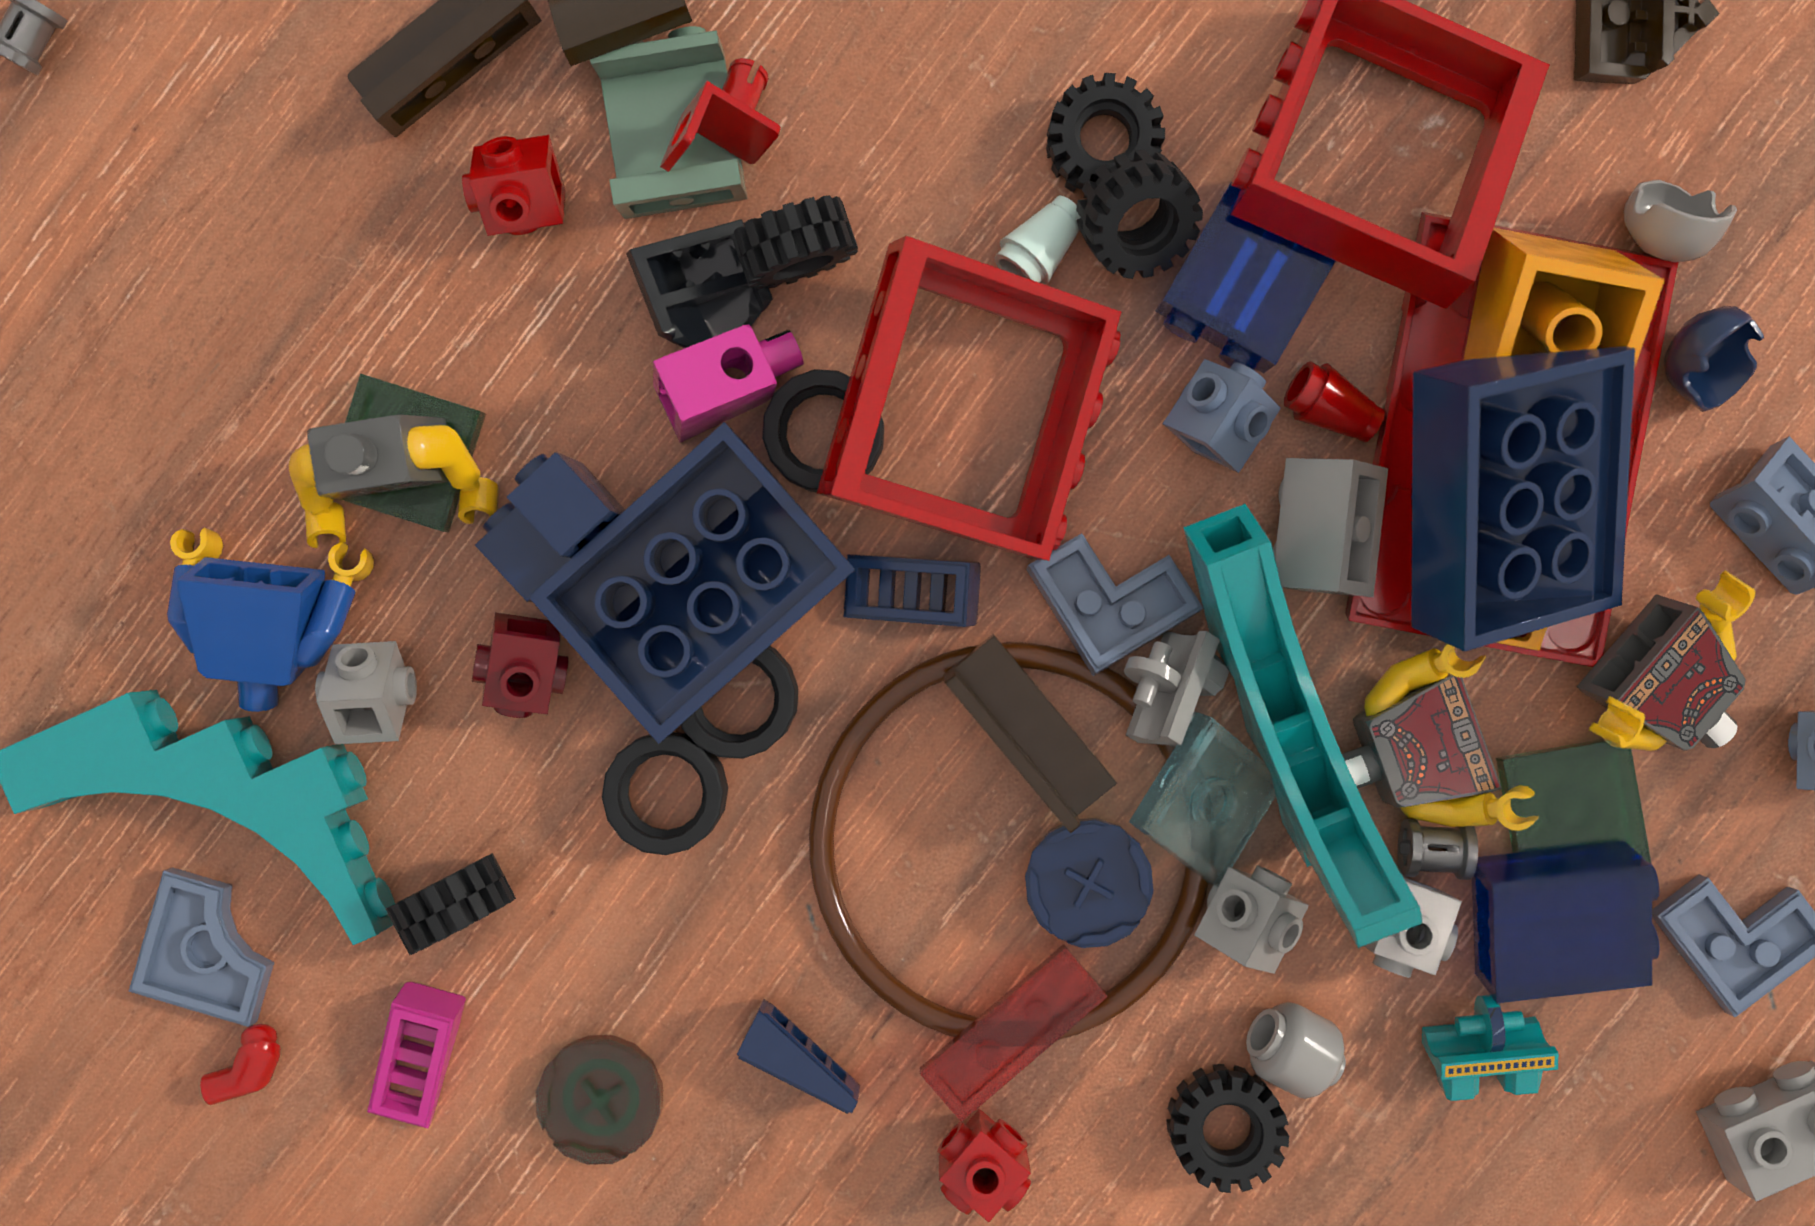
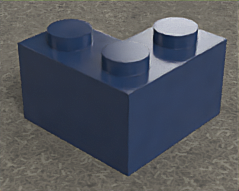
M555 452L549 458L545 454H540L518 472L514 480L519 486L507 496L510 503L502 506L489 517L483 525V529L487 534L475 544L480 552L526 602H532L528 597L532 592L625 511L622 505L582 462Z

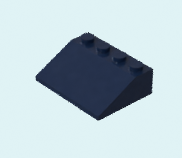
M1622 346L1468 359L1413 372L1412 628L1466 652L1622 605L1635 348Z
M723 422L528 597L656 742L660 744L856 569L735 431Z

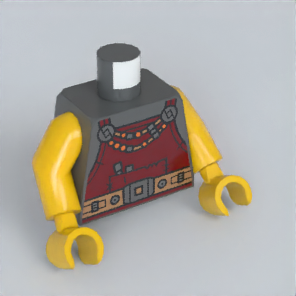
M391 415L311 428L307 430L309 444L296 449L289 460V473L300 504L305 510L307 544L312 548H318V535L334 534L339 537V543L346 542L344 508L340 504L333 502L334 499H345L450 482L453 488L460 489L458 517L462 522L473 524L475 510L486 512L491 516L497 511L499 488L497 483L480 477L478 466L458 433L451 427L446 426L445 418Z
M1725 570L1720 574L1719 583L1713 591L1703 589L1696 595V600L1700 603L1699 608L1656 594L1577 685V688L1582 693L1607 708V711L1600 716L1598 724L1593 722L1589 727V731L1601 736L1605 742L1613 747L1655 751L1665 743L1683 751L1693 749L1699 741L1707 748H1718L1727 744L1736 734L1738 726L1737 722L1726 710L1744 690L1746 680L1735 663L1737 654L1732 621L1741 617L1748 610L1755 598V590Z
M1446 644L1442 652L1433 648L1391 665L1365 697V711L1353 718L1354 727L1362 747L1342 753L1357 789L1375 783L1382 801L1396 808L1400 807L1401 811L1408 818L1448 827L1494 825L1499 820L1504 827L1510 830L1521 831L1534 824L1539 819V816L1520 817L1512 811L1510 806L1512 798L1527 799L1535 795V792L1530 787L1523 785L1513 787L1499 799H1496L1494 794L1489 793L1502 789L1462 679L1475 674L1484 662L1486 655L1479 656L1473 661H1464L1456 655L1455 647Z

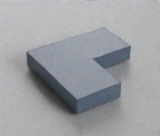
M1082 533L1052 551L1049 561L1037 559L1026 568L1093 676L1203 609V606L1170 555L1115 586Z
M1698 874L1649 911V914L1723 1011L1733 1017H1737L1815 958V911L1799 890L1788 886L1741 921L1711 880Z

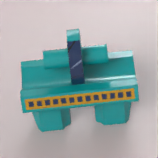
M1494 995L1477 996L1474 1003V1015L1455 1017V1024L1422 1027V1044L1435 1068L1438 1083L1446 1098L1450 1101L1474 1099L1479 1094V1077L1497 1075V1079L1504 1091L1514 1095L1538 1093L1543 1071L1558 1070L1559 1053L1555 1046H1550L1546 1042L1537 1018L1523 1017L1521 1011L1502 1012Z

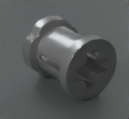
M10 0L11 3L0 21V55L38 76L42 69L38 62L39 57L55 28L64 29L68 20L36 0Z
M1405 819L1401 824L1397 848L1401 873L1405 877H1415L1419 871L1454 873L1459 880H1470L1474 876L1478 862L1476 829L1474 826L1455 828L1420 826L1419 822L1415 819ZM1428 847L1444 848L1446 851H1431Z

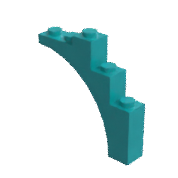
M1246 504L1183 527L1209 632L1220 639L1217 651L1234 678L1246 731L1271 773L1282 823L1307 867L1312 865L1358 948L1422 924L1420 906L1380 836L1349 772L1326 718L1294 630L1270 539Z
M157 690L126 693L0 750V784L14 814L45 808L78 796L110 792L164 796L211 809L256 832L292 860L329 902L353 945L374 937L393 926L386 911V908L395 904L391 890L382 878H376L366 856L369 853L367 836L357 821L350 820L346 809L368 800V797L363 788L367 784L364 768L353 752H347L344 744L319 748L273 769L269 760L272 758L270 741L262 728L253 724L250 716L224 720L179 740L176 734L178 720L173 708L165 699L160 698Z

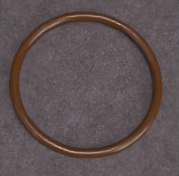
M1022 642L1002 643L1022 668L1043 670L1084 683L1108 696L1133 716L1137 704L1132 700L1137 687L1117 672L1106 668L1093 676L1081 656L1077 653L1047 645ZM978 645L968 646L943 653L922 662L896 677L878 691L856 713L841 733L826 761L818 781L812 805L809 829V860L813 887L821 914L830 935L843 957L857 975L881 999L900 1013L925 1027L951 1037L975 1043L1032 1045L1053 1042L1090 1030L1124 1012L1148 993L1166 974L1182 952L1202 910L1210 879L1212 825L1209 804L1201 775L1189 749H1178L1165 744H1156L1170 767L1184 808L1187 828L1185 875L1178 902L1160 939L1146 958L1126 978L1109 991L1071 1010L1046 1017L1025 1020L989 1019L956 1012L914 992L895 978L878 961L864 943L850 918L838 883L834 858L836 814L842 789L850 769L862 747L874 731L892 712L910 698L930 686L944 681V674Z

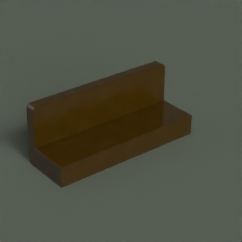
M439 0L348 73V80L362 96L360 101L374 119L396 138L542 20L528 0Z
M994 634L989 636L944 674L945 684L1070 833L1081 826L1078 815L1117 784L1112 775Z

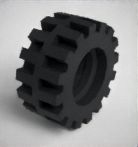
M1135 150L1132 160H1129L1126 154L1122 153L1114 157L1115 166L1108 169L1104 163L1097 168L1095 172L1099 179L1095 183L1089 180L1086 181L1082 191L1087 199L1078 200L1076 211L1081 217L1077 219L1078 228L1098 261L1111 273L1114 274L1118 270L1123 278L1133 279L1136 271L1139 272L1142 278L1154 276V268L1160 266L1163 271L1173 267L1171 258L1176 254L1183 258L1190 251L1186 242L1188 239L1197 240L1200 229L1195 222L1203 220V210L1198 204L1201 200L1180 169L1172 161L1170 162L1165 155L1155 152L1153 157H1151L1146 150ZM1160 198L1158 209L1153 217L1143 226L1131 231H1118L1121 219L1132 206L1146 199Z

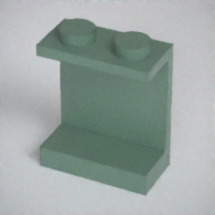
M682 27L671 31L666 39L648 42L641 40L590 59L592 67L601 80L616 178L609 179L613 205L624 219L748 199L742 159L696 133L691 145L669 172L660 167L681 114L706 81L720 89L724 86L728 73L724 49L717 30L706 32L702 27Z

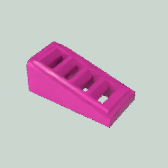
M415 982L404 984L391 1003L367 1110L368 1113L429 1128L433 1120L466 1000L464 996ZM408 1035L433 1042L434 1047L405 1040L404 1036ZM400 1060L429 1068L428 1073L398 1065L397 1061ZM391 1082L423 1091L422 1098L391 1090Z

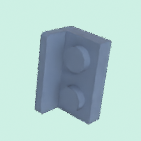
M1788 436L1769 446L1743 481L1717 494L1710 502V507L1790 593L1798 595L1815 588V463Z

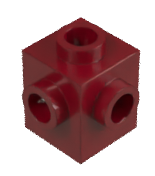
M495 612L490 645L477 644L472 682L484 684L482 706L493 707L497 713L513 718H526L531 716L532 713L548 715L551 693L563 694L568 669V656L558 655L560 632L549 620Z

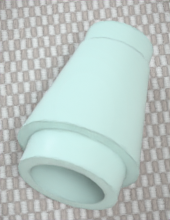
M1059 195L1052 203L1046 205L1001 239V250L995 256L998 268L1042 284H1048L1079 232L1077 219L1081 217L1076 211L1077 205L1069 198Z

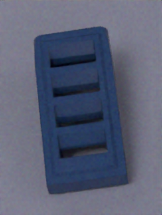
M847 554V560L856 570L846 578L845 618L960 627L975 626L977 624L981 574L980 563ZM870 569H880L878 606H868ZM896 571H905L903 608L894 607ZM922 572L931 573L929 609H920ZM948 574L956 575L954 611H945Z
M763 999L737 1052L738 1059L847 1114L849 1112L853 1113L858 1103L860 1085L772 1003Z

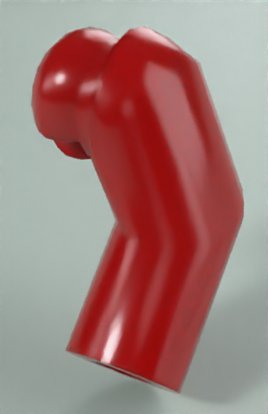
M256 1024L245 1029L240 1038L242 1046L237 1051L233 1066L202 1076L200 1082L201 1093L208 1105L251 1094L268 1085L278 1064L281 1052L280 1045L276 1043L277 1032L273 1027L267 1024Z

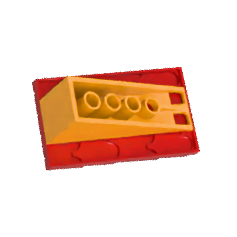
M1422 212L1416 243L1439 252L1451 217ZM1494 225L1475 282L1447 309L1405 291L1401 307L1403 313L1386 388L1385 416L1380 426L1373 465L1388 468L1374 597L1348 595L1345 610L1348 621L1429 636L1411 627L1414 371L1468 359L1622 346L1635 348L1626 518L1627 533L1679 262L1662 260L1646 253ZM1612 608L1484 647L1594 667L1604 653Z

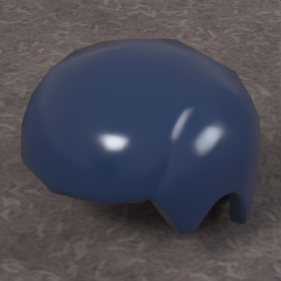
M1722 306L1697 314L1684 323L1668 346L1664 358L1665 374L1676 391L1700 411L1704 412L1717 408L1734 396L1754 374L1757 368V361L1751 355L1748 343L1750 339L1761 341L1764 339V334L1750 314L1736 306Z

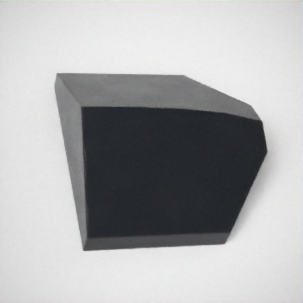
M742 219L633 248L626 253L658 336L682 348H687L740 326L748 324L752 326L759 315L771 303L773 297L768 286L762 289H755L754 287L750 288L747 284L732 239L734 230L737 227L744 226Z

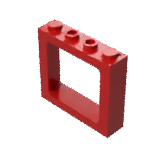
M1305 0L1294 23V28L1303 31L1299 44L1290 41L1273 76L1274 80L1283 83L1278 97L1272 94L1268 95L1252 129V132L1262 136L1257 150L1247 148L1233 176L1231 185L1241 190L1231 215L1447 309L1477 278L1550 64L1406 0ZM1327 47H1338L1479 110L1484 116V126L1439 252L1275 180Z
M904 236L889 243L816 494L1023 557L1049 561L1052 551L1059 547L1066 533L1067 517L1063 512L1070 490L1078 485L1084 471L1085 455L1081 453L1087 430L1096 423L1102 409L1103 394L1099 392L1105 368L1112 364L1120 347L1121 334L1120 331H1117L1122 312L909 236ZM918 288L1059 337L1063 343V353L1018 508L1010 517L1006 518L865 474Z

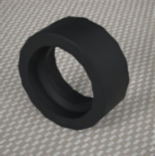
M814 369L791 377L773 394L764 413L762 439L770 461L789 482L810 492H817L823 469H814L801 463L792 453L787 440V424L794 409L808 398L817 395H832L844 400L850 376L840 371ZM882 416L865 474L873 471L883 450L884 422Z
M769 646L751 662L759 666L768 675L775 692L774 708L768 720L755 731L743 735L728 734L715 728L705 717L701 707L681 724L682 729L698 747L718 757L744 759L766 751L787 733L797 713L799 688L791 665L775 648Z
M672 732L660 744L651 735L636 739L616 755L605 773L602 801L607 821L621 840L641 852L669 855L689 850L713 831L725 811L728 783L723 764L718 757L698 747L686 733ZM660 755L677 756L691 764L700 776L703 787L701 807L695 817L685 825L669 830L653 828L643 822L632 809L629 798L630 780L638 766L649 758Z

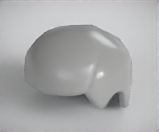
M1652 180L1639 183L1625 204L1624 222L1634 242L1645 253L1666 261L1685 262L1705 256L1718 244L1727 232L1737 212V208L1734 205H1729L1719 214L1716 210V193L1714 191L1707 190L1691 196L1690 193L1679 186L1662 180Z

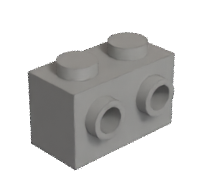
M1286 458L1284 478L1279 487L1280 515L1277 541L1273 547L1282 588L1306 592L1374 597L1388 468L1354 459Z
M1796 1061L1785 1064L1773 1072V1078L1752 1087H1735L1723 1091L1715 1097L1714 1104L1696 1111L1726 1180L1757 1202L1815 1176V1062Z

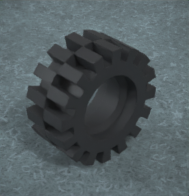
M1104 73L1102 81L1095 82L1094 76L1090 75L1082 78L1080 87L1075 88L1072 84L1064 92L1062 101H1057L1046 136L1048 137L1046 152L1047 158H1052L1053 164L1051 169L1056 178L1062 175L1066 180L1064 187L1074 193L1076 188L1082 190L1087 180L1095 183L1099 179L1095 170L1103 163L1108 169L1115 166L1114 160L1102 161L1091 157L1081 144V128L1088 120L1095 116L1109 115L1117 118L1124 124L1129 135V146L1125 151L1129 160L1134 158L1135 150H1146L1151 157H1153L1155 152L1161 154V146L1165 140V128H1161L1160 123L1164 116L1160 106L1153 108L1151 105L1154 95L1147 88L1142 93L1134 89L1137 80L1127 76L1123 84L1115 82L1116 73Z
M831 195L822 196L816 201L814 197L804 199L800 204L794 205L793 202L782 205L783 209L777 211L768 210L761 213V218L749 219L744 222V226L737 227L734 230V234H732L747 284L750 288L754 287L755 289H762L766 286L774 288L784 282L788 285L797 282L799 278L818 275L817 272L837 267L836 263H844L851 259L850 256L858 252V246L841 198L838 196L831 198Z
M492 853L386 908V911L408 954L412 955L483 919L511 903L516 897Z
M1214 1064V1072L1205 1074L1204 1070L1200 1068L1192 1072L1196 1080L1188 1085L1183 1080L1176 1089L1180 1094L1178 1099H1170L1168 1110L1171 1114V1119H1166L1172 1146L1183 1168L1189 1175L1195 1174L1198 1183L1209 1188L1212 1182L1216 1184L1219 1192L1231 1193V1184H1238L1242 1192L1252 1190L1251 1179L1258 1176L1264 1184L1272 1177L1267 1169L1271 1163L1280 1168L1285 1159L1280 1148L1281 1146H1289L1290 1136L1284 1129L1285 1125H1289L1286 1114L1264 1081L1256 1074L1253 1077L1249 1075L1245 1068L1234 1065V1070L1230 1071L1227 1070L1224 1064ZM1223 1105H1234L1242 1108L1249 1114L1251 1129L1247 1139L1240 1146L1230 1150H1221L1211 1146L1204 1139L1203 1135L1206 1117L1215 1108Z

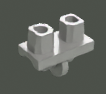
M1199 631L1196 635L1166 632L1163 634L1161 642H1154L1149 658L1140 656L1129 657L1123 672L1132 681L1138 683V687L1132 700L1137 705L1126 736L1137 743L1165 744L1178 749L1198 750L1202 747L1209 725L1206 718L1194 711L1199 696H1215L1224 688L1229 674L1226 664L1215 654L1220 639L1208 631Z

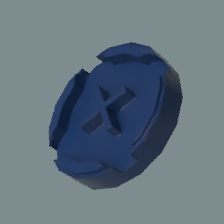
M1097 818L1079 819L1081 826L1070 833L1062 824L1048 831L1032 851L1025 874L1027 902L1038 923L1058 939L1081 948L1109 946L1129 936L1145 916L1154 892L1151 865L1139 842L1119 825Z

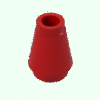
M1309 361L1304 364L1292 379L1284 397V406L1294 411L1293 417L1295 420L1351 438H1357L1362 442H1368L1377 433L1385 416L1383 408L1376 405L1373 400L1354 386L1329 363L1319 366Z

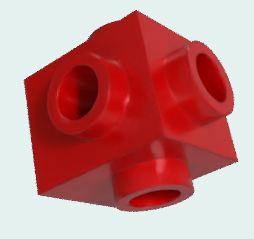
M550 135L518 140L514 137L502 136L493 138L483 145L473 147L470 173L462 175V187L469 211L471 213L480 212L487 236L504 233L525 235L541 227L563 224L566 190Z
M978 1109L966 1124L963 1122L956 1124L938 1148L937 1152L940 1154L939 1181L943 1183L940 1187L943 1195L964 1214L969 1215L974 1210L988 1223L1001 1208L1007 1212L1012 1210L1024 1197L1031 1184V1180L1028 1179L1031 1169L1026 1149L1028 1146L1026 1140L1006 1121L998 1119L995 1122L982 1110ZM982 1168L992 1169L985 1179L976 1172Z

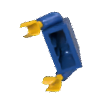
M207 528L201 530L200 545L193 551L194 533L185 529L176 531L171 537L170 545L174 554L183 560L182 565L174 568L167 610L168 622L189 652L194 654L199 673L205 678L237 681L240 708L253 712L273 709L279 703L278 686L292 684L306 668L319 664L340 634L356 591L351 587L352 582L363 580L370 575L374 567L372 554L364 548L360 554L358 565L353 569L344 570L342 563L347 553L348 545L341 542L332 546L328 553V562L335 574L332 580L325 581V570L218 559L223 549L222 539L218 533Z

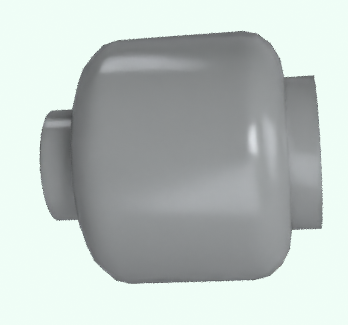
M1285 1002L1274 1006L1272 1009L1263 1010L1257 1015L1250 1026L1246 1046L1250 1054L1251 1066L1259 1078L1303 1099L1320 1095L1330 1086L1336 1084L1341 1078L1346 1064L1344 1041L1341 1031L1332 1021L1301 1005Z

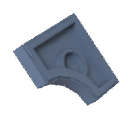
M177 868L163 871L129 992L247 1027L258 1021L274 962L254 952L237 932L230 910L231 884Z

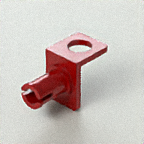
M746 58L735 59L730 64L727 72L728 76L722 89L706 81L681 114L660 167L669 172L691 145L696 133L743 161L755 164L778 138L781 130L779 124L755 110L762 91L766 88L769 80L768 73L764 67L760 65L755 72L752 82L748 83L747 79L755 61Z

